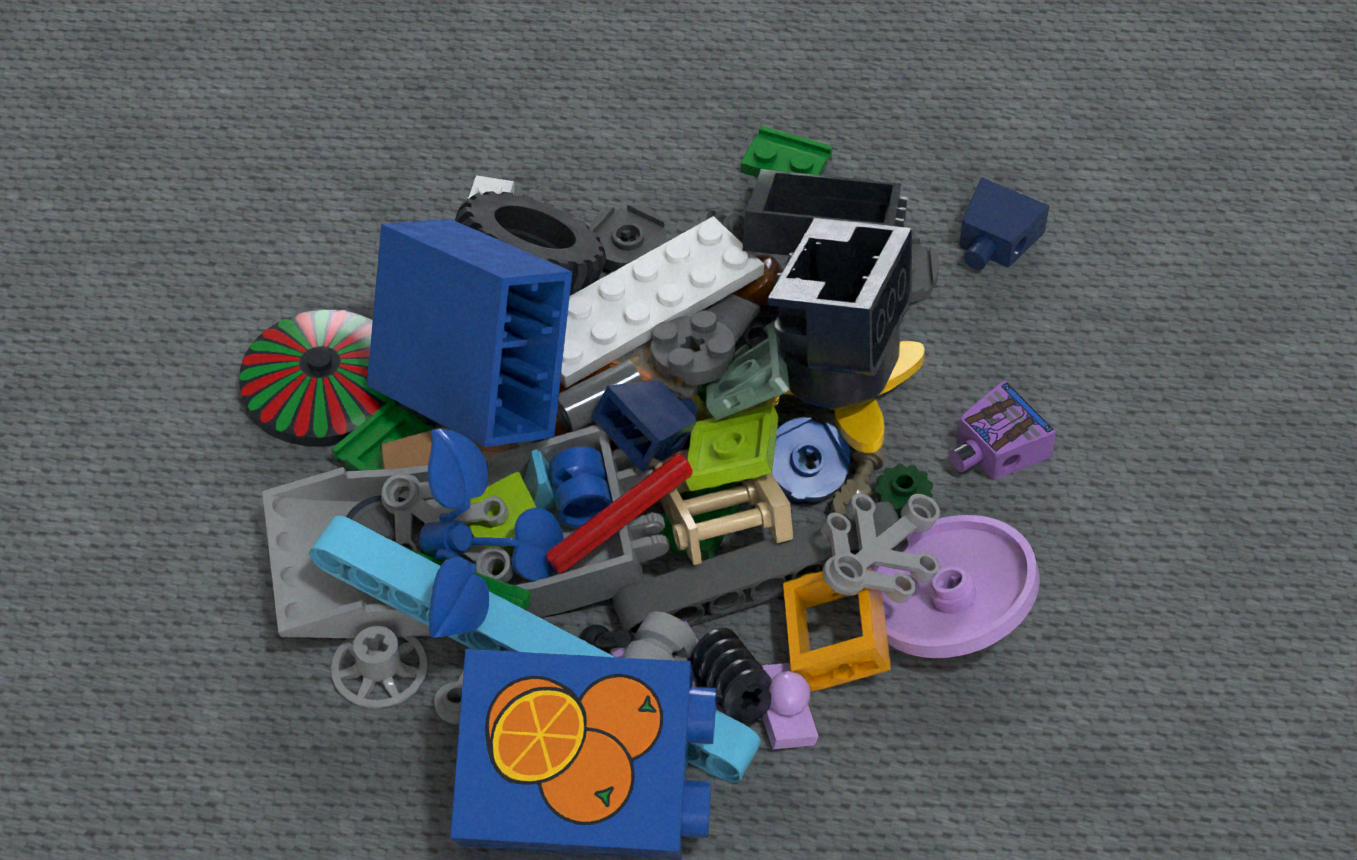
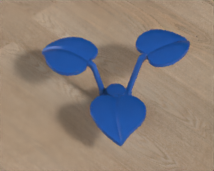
M447 429L431 430L432 447L428 462V483L435 501L443 507L453 510L449 513L440 514V521L425 524L419 537L420 546L426 555L436 557L438 560L446 559L437 571L430 602L429 636L433 638L471 632L477 629L487 616L489 609L488 586L483 578L474 575L476 565L458 556L463 554L470 546L515 547L512 557L514 571L525 580L537 581L558 574L549 565L545 555L550 549L564 540L558 521L553 514L543 508L526 509L519 515L515 523V538L472 537L468 526L459 520H454L470 508L469 498L479 497L485 492L488 481V469L485 458L475 443L464 435Z

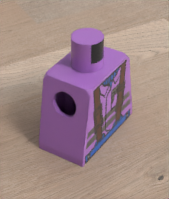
M1003 381L961 416L956 440L959 445L949 451V459L954 468L959 472H964L978 464L992 479H998L1051 457L1056 431L1006 381Z

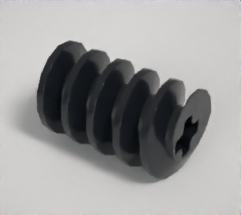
M718 628L705 634L698 641L691 654L690 661L694 672L707 688H716V700L729 717L739 722H750L761 717L769 710L772 697L768 690L772 683L771 677L763 670V667L755 660V657L732 629Z

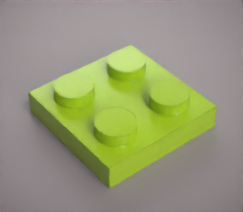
M773 404L737 412L717 421L715 418L696 422L691 432L687 458L693 473L685 480L690 491L714 488L726 483L755 479L763 475L772 474L779 418Z

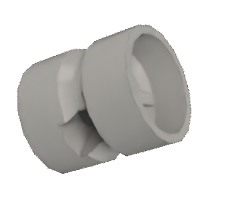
M650 612L634 635L637 641H632L621 658L687 661L697 644L696 636L692 629L677 617L665 612Z

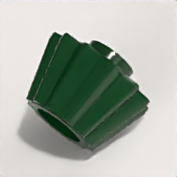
M898 463L894 468L886 467L884 474L876 477L878 486L875 488V494L879 502L891 503L899 519H901V510L912 495L923 494L932 498L931 490L933 489V483L927 479V472L919 471L915 465L906 467Z

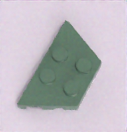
M775 321L763 328L768 335L766 340L751 349L748 345H743L735 352L734 361L731 360L729 362L728 371L719 379L706 383L707 409L716 421L789 390L786 354L780 350V338L775 334Z

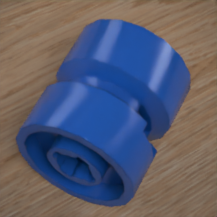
M572 447L561 451L550 461L549 473L552 488L555 492L554 499L559 520L564 525L578 529L613 502L610 487L607 483L604 458L599 451L589 447Z

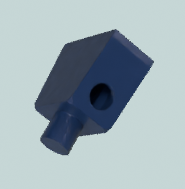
M982 177L962 221L959 245L967 250L964 254L965 262L976 270L984 269L989 260L1005 267H1010L1046 231L1049 205Z
M655 380L607 386L591 418L643 472L681 450L696 425L697 409L691 399H678L664 383Z

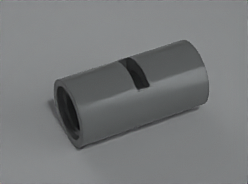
M625 360L559 393L557 417L564 429L570 433L596 423L591 416L607 386L643 382L634 364L629 360Z

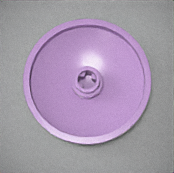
M957 515L939 518L929 531L920 534L911 533L908 536L910 543L904 551L905 553L916 555L928 553L939 562L940 569L929 583L918 582L911 576L910 571L877 565L871 566L872 570L877 573L891 576L895 573L907 574L915 582L916 589L905 603L892 601L888 598L885 591H882L888 644L895 649L926 658H949L970 654L1001 640L1026 618L1036 601L1040 585V574L1036 558L1026 538L1015 528L1002 521L977 515Z

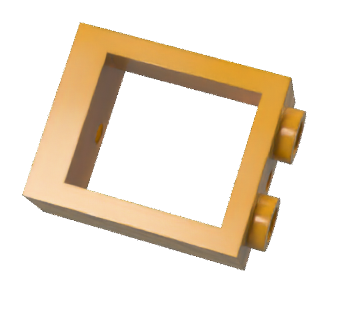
M823 571L805 574L798 579L783 583L791 672H796L806 679L810 686V692L891 670L882 591L862 588L860 593H858L863 636L810 651L806 608L844 598L847 595L834 591L826 583Z

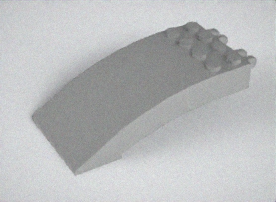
M598 424L523 447L506 450L502 453L484 456L488 469V487L518 471L524 481L531 451L538 449V451H541L548 464H550L553 457L563 450L572 447L594 448L604 458L607 483L610 487L613 502L650 475L653 469L651 470L650 468L642 472L621 449H615L611 438ZM428 465L346 472L344 467L262 491L277 626L281 637L355 638L362 630L372 626L386 627L397 638L429 636V626L328 574L316 566L309 556L310 549L334 516L346 517L350 510L361 501L381 495L384 483L393 475L410 474L415 476L420 483L428 482ZM410 491L402 492L399 497L407 499ZM435 499L426 500L435 509L445 508ZM556 506L547 509L558 521L564 539L577 530V528L568 527L561 523ZM653 512L637 516L563 573L537 581H528L514 571L512 578L507 583L531 592L532 602L527 611L539 618L613 598L621 589L644 581L641 562L655 559L657 556L661 557V555H665L670 550L668 538L662 536V534H657L665 528L663 516L661 517V514ZM465 554L459 555V557L469 562H472L476 565V563L472 561L470 558H468ZM504 568L493 570L492 575L500 574Z

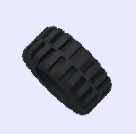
M486 191L482 195L477 193L460 205L455 221L572 271L570 296L598 281L606 262V254L600 237L596 232L590 231L586 223L576 220L571 213L565 210L561 211L545 201L543 203L536 201L533 197L522 195V197L516 196L511 192L497 194L494 191Z

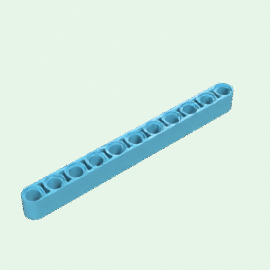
M339 515L334 516L309 551V556L313 563L328 574L429 626L432 590L440 565L350 518ZM490 591L489 609L484 622L471 632L448 636L471 649L614 657ZM716 710L714 743H689L688 763L727 782L738 783L760 747L761 739L748 726Z

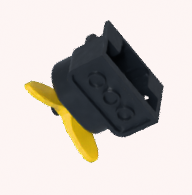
M814 218L795 252H790L786 268L783 272L777 274L775 286L768 297V305L779 306L778 316L775 321V334L780 338V350L786 354L789 390L783 394L795 395L798 399L808 404L832 409L836 427L846 442L857 451L874 453L881 448L885 435L882 411L875 397L889 392L910 378L921 368L925 359L923 344L915 341L900 342V324L908 310L912 292V228Z

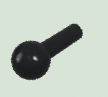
M598 624L587 626L579 635L581 640H585L587 643L608 654L612 649L625 648L631 643V635L628 631H609L606 627Z

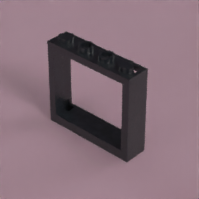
M761 169L745 212L742 251L789 256L790 252H795L814 218L904 227L908 197L900 196L901 183Z

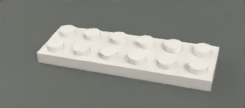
M713 216L576 292L569 299L560 383L565 388L569 387L653 339V329L657 324L669 322L679 317L693 316L696 312L707 308L763 276L764 263L752 252L742 251L743 244Z

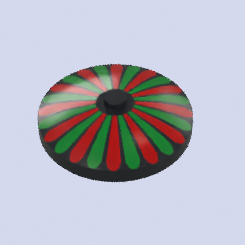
M315 310L290 316L265 330L247 350L239 373V386L243 404L251 419L263 431L291 444L309 447L337 445L392 399L367 386L373 320L347 311Z

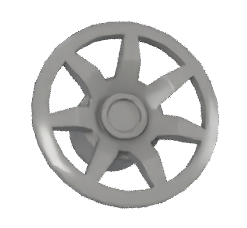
M382 626L368 627L362 630L355 638H347L336 650L331 664V677L334 686L342 697L356 706L382 709L399 705L412 697L422 686L426 678L428 663L423 646L414 636L400 638L407 643L398 646L397 637L390 629ZM413 649L419 658V669L401 662V659ZM348 651L355 657L356 663L352 667L339 671L340 662ZM397 674L401 677L415 678L410 687L398 694L393 676ZM362 675L364 677L358 695L350 692L341 681L355 679ZM376 682H381L390 698L382 700L366 699Z

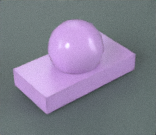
M790 663L761 665L763 670L771 677L772 682L768 689L772 697L769 710L762 715L772 750L815 745L819 736L808 706L810 686L806 679L796 672H791Z

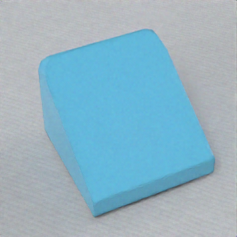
M538 449L531 451L525 472L524 483L536 507L547 510L556 506L549 464L541 451H538Z

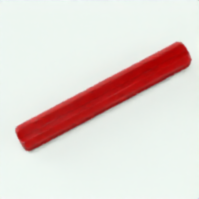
M676 454L550 549L545 555L549 565L560 574L586 556L690 477L693 470L688 460L681 454Z

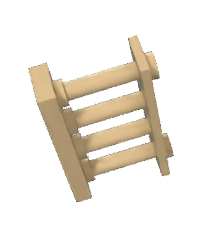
M689 448L680 450L679 452L675 453L669 458L653 466L651 470L653 469V471H655L657 468H659L661 465H663L676 454H681L685 457V459H687ZM773 474L763 475L755 479L735 481L736 483L742 482L743 485L687 500H682L679 494L690 491L684 480L659 499L673 526V535L678 550L685 549L693 565L701 564L699 541L759 525L762 529H769L776 543L794 539L790 502ZM745 502L749 506H756L755 509L695 524L691 517Z

